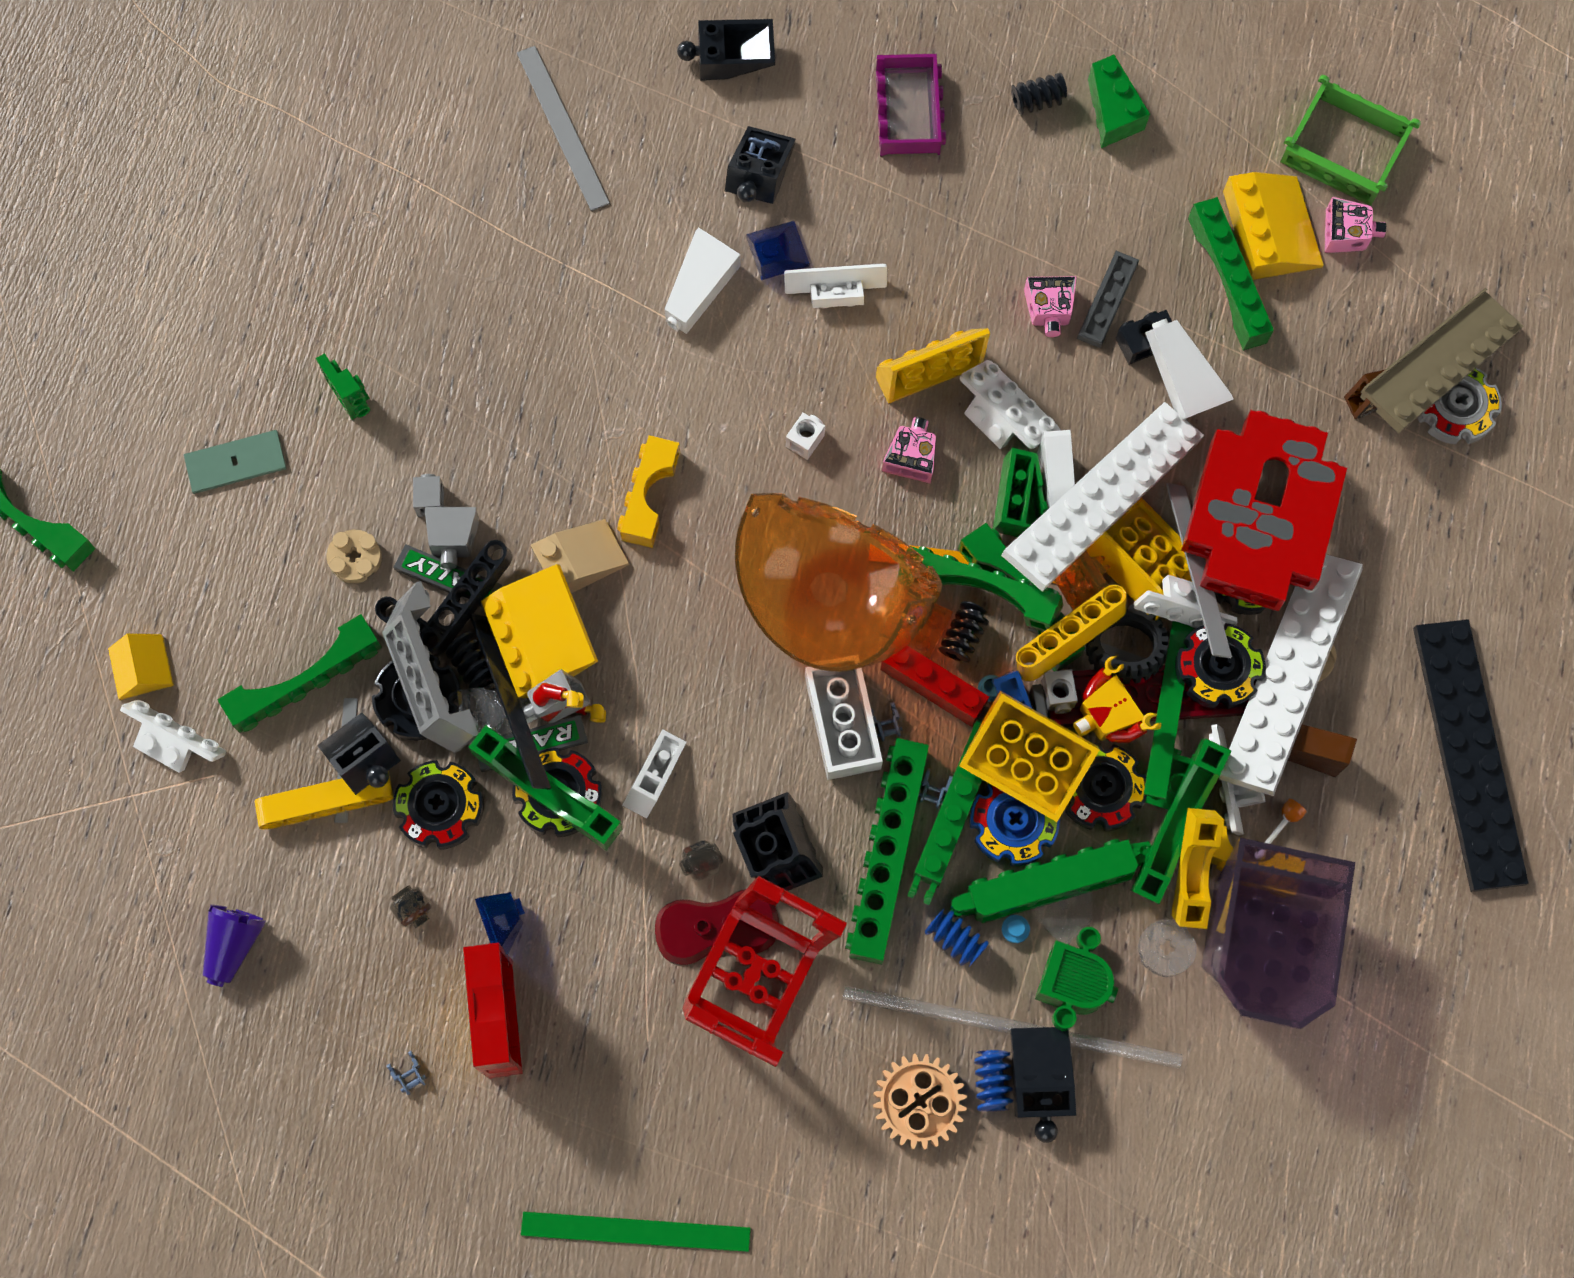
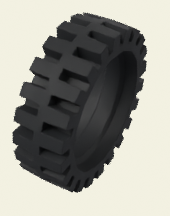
M1130 604L1126 614L1106 630L1115 626L1137 628L1149 636L1153 643V651L1148 658L1138 662L1112 660L1111 666L1114 669L1124 664L1123 670L1112 673V676L1117 675L1118 678H1123V684H1129L1131 679H1133L1135 684L1140 683L1142 677L1146 681L1151 678L1152 674L1155 675L1164 663L1169 642L1166 627H1163V622L1160 619L1155 621L1156 615H1146L1143 611H1136L1132 604ZM1106 630L1086 643L1088 661L1090 665L1094 664L1096 672L1101 668H1105V661L1111 657L1104 651L1100 641L1102 634Z

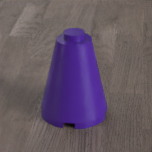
M210 905L203 964V976L207 977V983L223 987L224 983H231L264 928L266 920L238 909L234 911L227 909L226 906Z

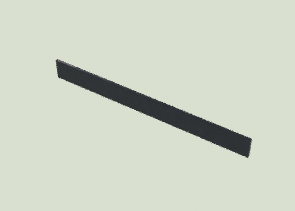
M470 614L532 788L550 790L551 786L488 618L487 616Z

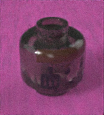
M701 840L685 847L682 852L683 859L679 861L683 874L685 876L690 875L696 881H701L717 874L720 864L723 863L717 845L715 843L711 844L706 840Z
M408 885L391 897L393 902L390 904V910L402 927H409L413 924L416 929L430 919L427 914L431 911L432 904L420 887L411 888Z

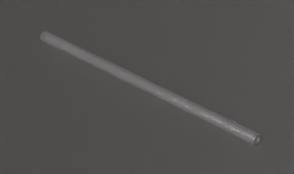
M845 985L843 994L844 1000L1009 1034L1010 1028L1046 1027ZM1069 1031L1070 1046L1179 1069L1182 1065V1054Z

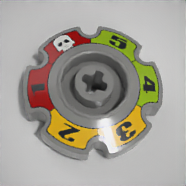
M1476 368L1417 419L1420 423H1428L1430 426L1428 433L1442 442L1455 445L1462 438L1468 444L1474 443L1485 437L1495 426L1496 422L1492 418H1496L1501 412V396L1496 385L1486 383L1487 374Z

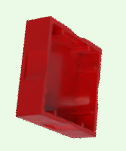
M499 943L463 947L473 1067L487 1078L523 1074L513 961L508 954H505L503 947Z

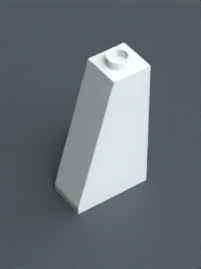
M699 227L695 231L665 307L667 324L676 331L681 330L685 334L689 332L740 267V254Z
M1167 318L1153 323V329L1145 332L1172 406L1181 419L1191 417L1233 400L1230 391L1177 320L1168 323Z
M1070 430L1044 432L1037 451L1043 480L1044 501L1047 502L1048 509L1075 485Z

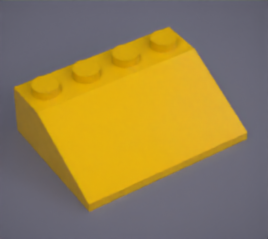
M1259 172L1229 176L1223 193L1239 249L1253 280L1323 268V261L1297 176Z
M971 329L966 332L958 331L948 339L943 341L935 340L918 351L913 349L906 352L903 357L895 360L887 359L877 366L876 379L888 404L962 375L967 370L984 362L990 336L989 329Z
M1142 497L1086 550L1119 586L1124 588L1134 601L1146 591L1164 595L1162 580L1167 575L1192 582L1185 553L1181 551L1182 542L1180 536Z
M559 564L506 585L481 600L518 698H528L527 692L561 669L574 677L598 662Z
M1000 691L959 766L1058 822L1100 749L1081 736Z

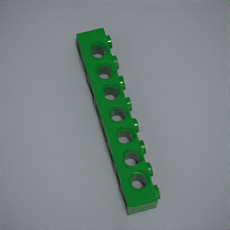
M897 738L895 746L889 745L886 761L891 762L890 771L883 772L880 786L886 788L884 798L878 797L875 814L880 815L878 825L872 824L869 840L874 841L872 852L866 851L863 867L868 868L866 879L860 878L857 894L862 895L860 906L854 905L851 919L852 922H856L854 933L848 932L845 949L850 950L849 958L879 965L883 963L926 763L928 744ZM900 765H906L911 769V773L903 776L897 772L896 768ZM900 791L905 795L906 799L902 802H896L891 798V793ZM889 817H894L899 821L900 826L896 829H891L886 826L885 820ZM882 844H889L894 848V853L885 856L879 851V847ZM876 871L886 872L889 879L884 883L877 882L873 877ZM873 897L879 898L882 901L883 907L879 910H872L869 908L867 901ZM865 925H872L876 928L877 934L872 938L865 937L861 932V928Z

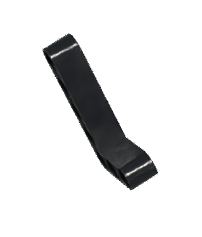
M499 540L489 541L428 622L422 618L416 620L420 627V637L423 645L428 648L429 638L432 636L438 637L437 644L434 647L428 648L429 654L438 656L446 651L447 647L470 619V614L476 611L481 604V600L488 595L510 565L512 553L503 542ZM498 549H503L502 557L498 560H493V553ZM481 571H487L486 579L477 582V574ZM470 592V600L465 604H461V595ZM385 596L377 601L375 605L376 615L385 623L390 618V616L386 617L387 608L391 605L396 606L397 600ZM449 614H454L453 623L444 626L445 617Z

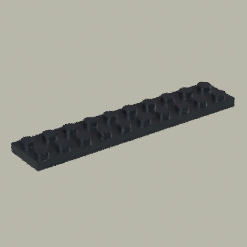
M1469 619L1416 625L1413 631L1470 892L1525 886L1529 882Z

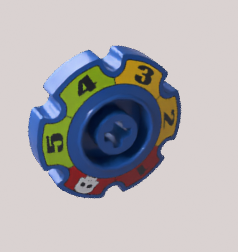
M988 784L986 788L988 795H977L970 812V828H975L979 831V835L974 840L978 848L995 862H999L1003 857L1008 858L1011 866H1023L1039 860L1043 855L1041 847L1047 846L1050 848L1055 842L1059 832L1060 818L1058 822H1055L995 786ZM1015 817H1018L1020 819L1019 822L1015 823L1014 825H1011L1009 823L1010 819H1014Z

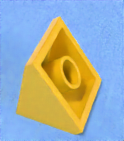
M127 633L108 648L119 700L174 686L162 634Z

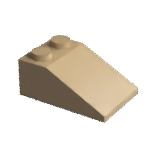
M605 519L554 533L531 544L534 557L541 570L556 564L561 566L571 593L629 565Z

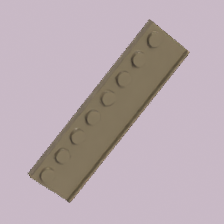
M1487 288L1479 292L1362 389L1360 397L1363 400L1367 398L1378 408L1376 413L1398 433L1402 432L1524 327L1486 292Z

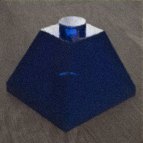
M795 221L746 234L761 280L782 275L785 270L810 267Z
M508 892L475 899L490 944L499 943L503 947L505 954H509L523 925L521 915L525 914L520 898L515 899L512 893Z

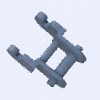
M756 137L749 138L750 147L743 154L766 160L761 158L763 150L767 148L772 149L773 146L775 150H779L780 144L766 138L764 141ZM755 146L760 147L758 154L753 153Z
M894 702L890 703L893 713L892 719L882 722L876 720L871 708L875 727L877 726L879 732L877 737H880L882 742L889 735L897 734L900 737V731H903L902 727H899L897 723L899 714L897 709H895ZM889 723L894 724L893 729L882 730L881 726Z
M928 768L922 783L925 789L923 794L919 793L918 797H921V803L923 800H927L937 804L936 808L938 809L939 805L943 803L941 801L943 793H947L953 777H949L946 787L942 789L931 786L927 781L931 771ZM927 789L939 792V799L927 795Z
M411 1050L408 1054L412 1058L414 1065L411 1070L403 1075H397L390 1063L386 1065L394 1081H400L403 1087L400 1089L402 1093L406 1092L407 1095H410L409 1090L420 1083L426 1085L424 1081L426 1076H421L418 1070L421 1066ZM415 1072L418 1078L405 1084L403 1079Z

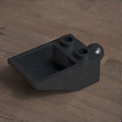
M773 19L698 20L699 45L695 46L691 41H683L677 47V54L683 61H690L695 56H699L700 81L725 80L775 66Z
M748 126L728 165L725 192L737 194L743 202H751L755 199L773 204L780 190L796 138ZM756 137L762 141L766 138L780 144L779 150H775L774 146L772 149L767 148L763 150L761 158L766 160L743 154L750 147L749 138ZM755 146L753 153L758 154L760 147Z
M362 712L317 745L355 795L368 785L375 788L383 787L389 780L388 770L401 761L385 738Z
M1055 1027L1010 1028L1015 1117H1040V1121L1035 1126V1136L1043 1143L1052 1142L1057 1137L1058 1128L1051 1121V1117L1076 1116L1075 1083L1069 1030L1061 1031ZM1059 1094L1062 1097V1103L1055 1106L1052 1103V1098L1054 1095ZM1028 1095L1032 1096L1034 1100L1030 1107H1026L1023 1103L1024 1097Z

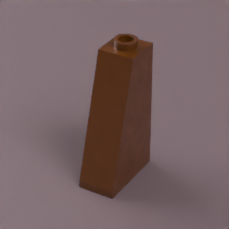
M1302 724L1288 761L1336 777L1350 765L1357 739Z

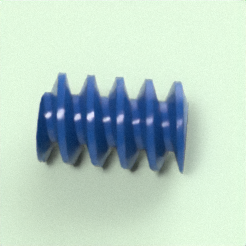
M943 909L926 928L925 934L930 935L936 932L933 941L937 943L944 939L942 949L947 950L953 947L950 956L954 958L961 954L959 964L962 966L970 962V967L986 949L989 942L986 940L978 944L980 934L977 933L970 937L969 934L972 927L969 925L961 929L963 919L959 918L953 922L954 911L952 910L944 914Z
M1004 1050L976 1052L982 1056L975 1058L974 1063L983 1066L975 1070V1075L983 1078L976 1082V1087L984 1090L978 1093L976 1098L985 1101V1103L977 1106V1110H1009L1006 1109V1105L1013 1103V1099L1005 1097V1094L1013 1091V1088L1004 1085V1082L1012 1079V1076L1003 1073V1070L1010 1068L1011 1064L1003 1062L1002 1059L1010 1056V1052Z

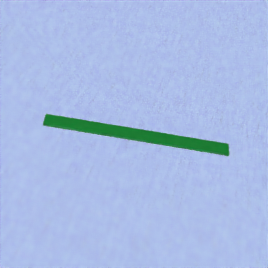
M1172 621L1155 724L1162 723V726L1159 730H1154L1143 794L1165 800L1185 685L1184 682H1178L1175 660L1180 648L1187 649L1184 640L1194 629L1190 625Z
M523 1212L521 1236L749 1252L750 1227Z

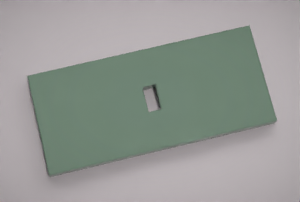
M277 430L184 454L193 494L287 469ZM233 458H237L238 465H233Z

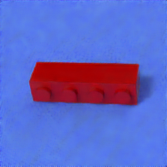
M898 639L895 640L881 662V671L973 727L987 705L988 695Z

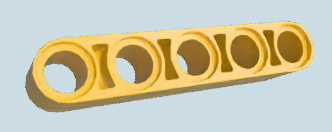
M1119 585L1105 587L1023 646L1016 654L1017 671H1019L1021 679L1024 681H1034L1040 678L1044 673L1051 670L1120 620L1127 611L1126 591ZM1054 647V649L1048 650L1046 648ZM1030 662H1031V663H1034V664H1032V665H1024V664L1030 663Z
M390 776L388 782L383 787L375 788L368 785L356 795L341 778L260 797L254 803L259 829L267 830L388 802L394 796Z

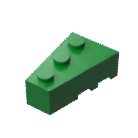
M1114 54L1092 63L1088 83L1092 104L1095 108L1096 125L1099 128L1102 149L1145 130L1150 113Z
M1011 448L1003 459L993 528L1000 534L1019 537L1048 510L1047 502L1044 501L1043 480L1038 453Z

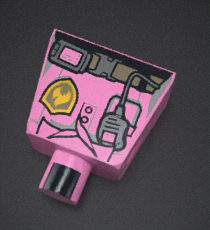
M1332 197L1326 208L1325 253L1363 251L1367 249L1372 237L1384 238L1386 222L1373 221V208L1371 206Z
M1076 276L1027 277L1024 293L1031 322L1034 326H1045V336L1047 337L1059 336L1061 334L1060 325H1068L1070 322Z
M915 417L913 418L911 428L899 427L884 458L882 472L931 483L936 435L926 432L929 423L926 419Z

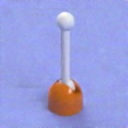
M1289 798L1282 808L1284 819L1264 844L1255 849V855L1259 858L1264 857L1266 849L1288 822H1298L1307 813L1306 809L1295 800Z

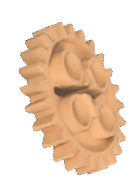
M913 1054L912 1062L910 1063L903 1056L901 1058L902 1066L899 1067L895 1062H892L893 1072L890 1073L886 1070L882 1072L887 1080H877L876 1082L882 1088V1091L873 1093V1096L880 1099V1102L873 1104V1108L881 1109V1113L875 1118L876 1120H885L886 1123L882 1126V1131L889 1128L892 1130L889 1137L890 1140L897 1135L901 1137L900 1146L906 1140H909L912 1150L916 1147L917 1142L921 1143L923 1150L927 1149L928 1141H931L934 1147H938V1137L947 1142L949 1138L946 1131L956 1133L958 1130L953 1123L963 1122V1119L957 1114L967 1110L966 1107L959 1105V1101L967 1098V1095L958 1094V1090L964 1084L954 1083L958 1073L949 1075L947 1073L950 1067L949 1064L940 1068V1058L938 1057L932 1064L929 1063L928 1054H925L922 1061H919L917 1055ZM916 1075H927L930 1079V1086L926 1089L919 1088L915 1083ZM939 1085L941 1087L940 1091L925 1101L924 1106L926 1108L923 1109L921 1106H917L906 1116L899 1118L898 1114L915 1101L914 1095L920 1098L935 1086ZM903 1091L907 1096V1103L903 1106L895 1105L892 1101V1093ZM937 1097L943 1098L947 1102L946 1112H936L932 1107L933 1099ZM920 1115L924 1120L923 1129H912L909 1125L910 1116Z

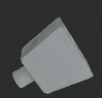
M425 507L428 543L431 554L435 557H441L440 566L442 568L455 569L457 567V557H469L471 555L479 525L476 507Z

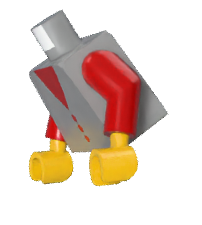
M562 669L529 690L527 696L531 703L522 708L527 723L539 717L549 723H554L574 712L583 715L591 713L590 721L604 723L606 721V710L600 704H593L591 706L581 682Z

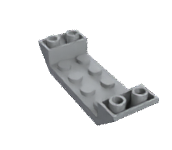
M419 581L397 601L382 633L419 733L455 753L476 738L479 734L478 723L472 717L470 709L453 714L448 712V701L442 696L438 675L432 669L429 661V651L423 645L420 637V627L416 621L431 607L429 593L424 589L422 582Z

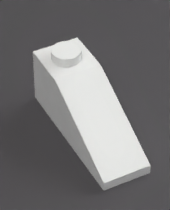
M662 729L622 806L645 818L648 817L686 741Z

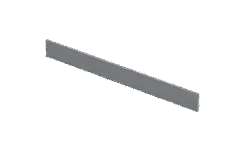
M533 46L517 52V56L590 210L593 211L610 204L536 47Z
M1167 483L1169 498L1183 544L1192 510L1185 486ZM1184 552L1211 653L1213 656L1231 658L1232 655L1215 593L1200 586L1206 564L1205 558Z

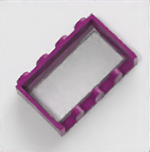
M937 54L877 55L876 86L880 156L937 153V155H940L941 145L946 144V130H941V123H944L945 112L944 107H940L939 101H943V85L938 86V79H942V64H937Z

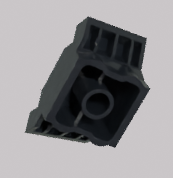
M789 792L733 813V825L736 830L733 834L751 878L756 879L760 876L789 891L823 877V867L816 858V849L813 847L812 842H810L803 819L796 811V802Z

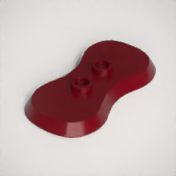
M746 889L737 891L717 902L702 903L682 899L666 904L661 908L655 920V937L662 956L669 962L679 965L692 964L705 958L733 905ZM758 899L750 906L755 911L779 923L776 906ZM739 920L729 941L741 947L749 946L757 954L771 947L776 938Z

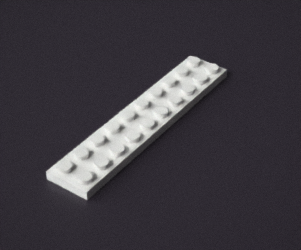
M1164 402L1003 551L1001 556L1041 591H1044L1202 440L1204 434L1186 419H1181L1179 414Z
M1326 555L1320 580L1311 591L1295 586L1266 657L1264 679L1262 681L1257 680L1255 684L1257 692L1248 701L1229 748L1232 751L1219 780L1274 796L1361 575L1363 564Z

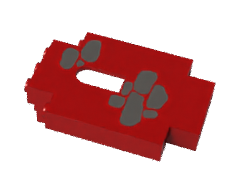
M1250 410L1240 435H1236L1230 430H1216L1210 444L1181 548L1183 552L1207 559L1200 582L1201 587L1279 611L1284 604L1290 584L1311 591L1320 580L1347 472L1346 467L1340 466L1336 462L1321 460L1328 436L1327 432L1321 431L1317 427L1297 424L1290 419L1277 418L1264 411ZM1271 459L1284 462L1289 470L1280 507L1255 500L1264 463Z

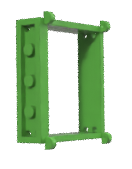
M1321 75L1318 82L1322 83L1295 134L1293 137H1286L1284 144L1288 146L1280 162L1371 206L1379 191H1386L1388 185L1384 181L1413 127L1418 129L1421 121L1415 118L1410 121L1405 116L1397 115L1381 105H1376L1358 94H1353L1341 88L1335 83H1330L1329 77ZM1320 99L1401 137L1378 183L1296 144Z

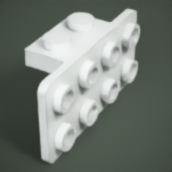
M986 360L962 373L960 376V381L975 395V398L964 414L999 449L1005 447L1014 434L1028 448L1034 449L1040 445L1044 432L1060 431L1059 426L1055 424L1054 420L1047 416L1036 405L1035 401L1030 399L992 361Z

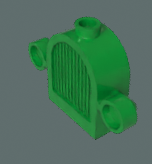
M1085 927L1079 932L1076 939L1079 948L1057 940L1054 942L1035 996V1000L1057 1007L1052 1015V1023L1055 1028L1061 1031H1067L1073 1027L1077 1019L1076 1014H1091L1100 1009L1106 1001L1114 1003L1119 987L1114 986V976L1107 962L1098 955L1090 953L1101 942L1100 933L1093 927Z

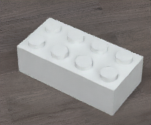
M859 657L805 667V680L827 780L881 770L883 760Z

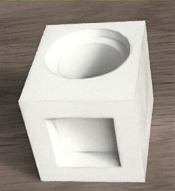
M802 413L786 436V447L808 460L825 436V425H823V422L818 417ZM809 431L813 435L811 437H803L801 433Z

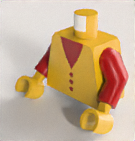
M1117 656L1109 657L1105 661V668H1101L1090 679L1082 694L1083 703L1080 711L1084 717L1073 723L1076 732L1081 737L1094 731L1100 741L1107 739L1110 742L1129 743L1146 734L1147 729L1159 730L1162 726V723L1151 726L1150 720L1152 717L1157 716V714L1147 713L1143 716L1117 675L1112 677V673L1120 672L1124 668V664L1119 665L1117 669L1111 666L1112 660Z

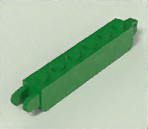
M979 718L971 731L915 869L914 880L907 895L913 898L917 894L920 881L930 884V888L924 896V903L930 905L936 888L940 886L982 781L981 778L959 766L983 722Z
M1114 839L1106 842L1104 847L1097 849L1086 847L1079 850L1078 854L1067 857L1066 854L1052 858L1051 862L1041 865L1040 862L1029 864L1022 871H1004L998 875V878L991 880L980 878L968 886L967 893L954 897L951 901L950 910L954 911V918L974 914L975 919L984 924L1132 880L1137 867L1142 866L1145 862L1151 844L1149 841L1130 844L1129 839L1121 842L1120 839Z

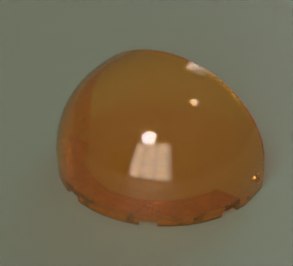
M780 493L751 494L738 527L735 543L737 579L751 616L766 637L781 651L794 660L816 669L837 672L849 671L875 665L894 656L911 643L923 630L936 607L942 590V582L933 566H928L927 568L922 563L924 557L911 546L881 527L872 524L870 528L861 524L860 521H855L856 515L825 503L799 497L797 501H792L785 494Z

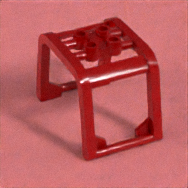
M758 876L739 896L715 939L684 1002L682 1009L685 1020L776 1067L784 1052L777 1049L774 1042L786 1015L817 954L832 941L841 937L847 922ZM757 899L774 906L779 901H782L814 918L812 926L820 932L810 940L755 911L750 906ZM739 920L802 952L803 955L794 973L792 974L782 969L776 960H767L757 955L754 949L749 946L741 947L729 941ZM723 951L735 956L741 965H750L744 971V978L737 972L729 973L716 966ZM761 973L766 978H777L788 984L781 999L768 994L764 986H754L760 979ZM712 976L723 982L726 989L730 991L737 990L748 996L752 1003H763L774 1009L775 1011L765 1031L702 998L701 995L710 977ZM718 1022H720V1023H722V1024H724V1025H726V1026L732 1028L733 1030H735V1031H737V1032H739V1033H741V1034H743V1035H745V1036L751 1038V1039L754 1040V1041H751V1040H749V1039H747V1038L741 1036L740 1034H738V1033H736V1032H734V1031H732V1030H730V1029H728V1028L722 1026V1025L719 1024Z

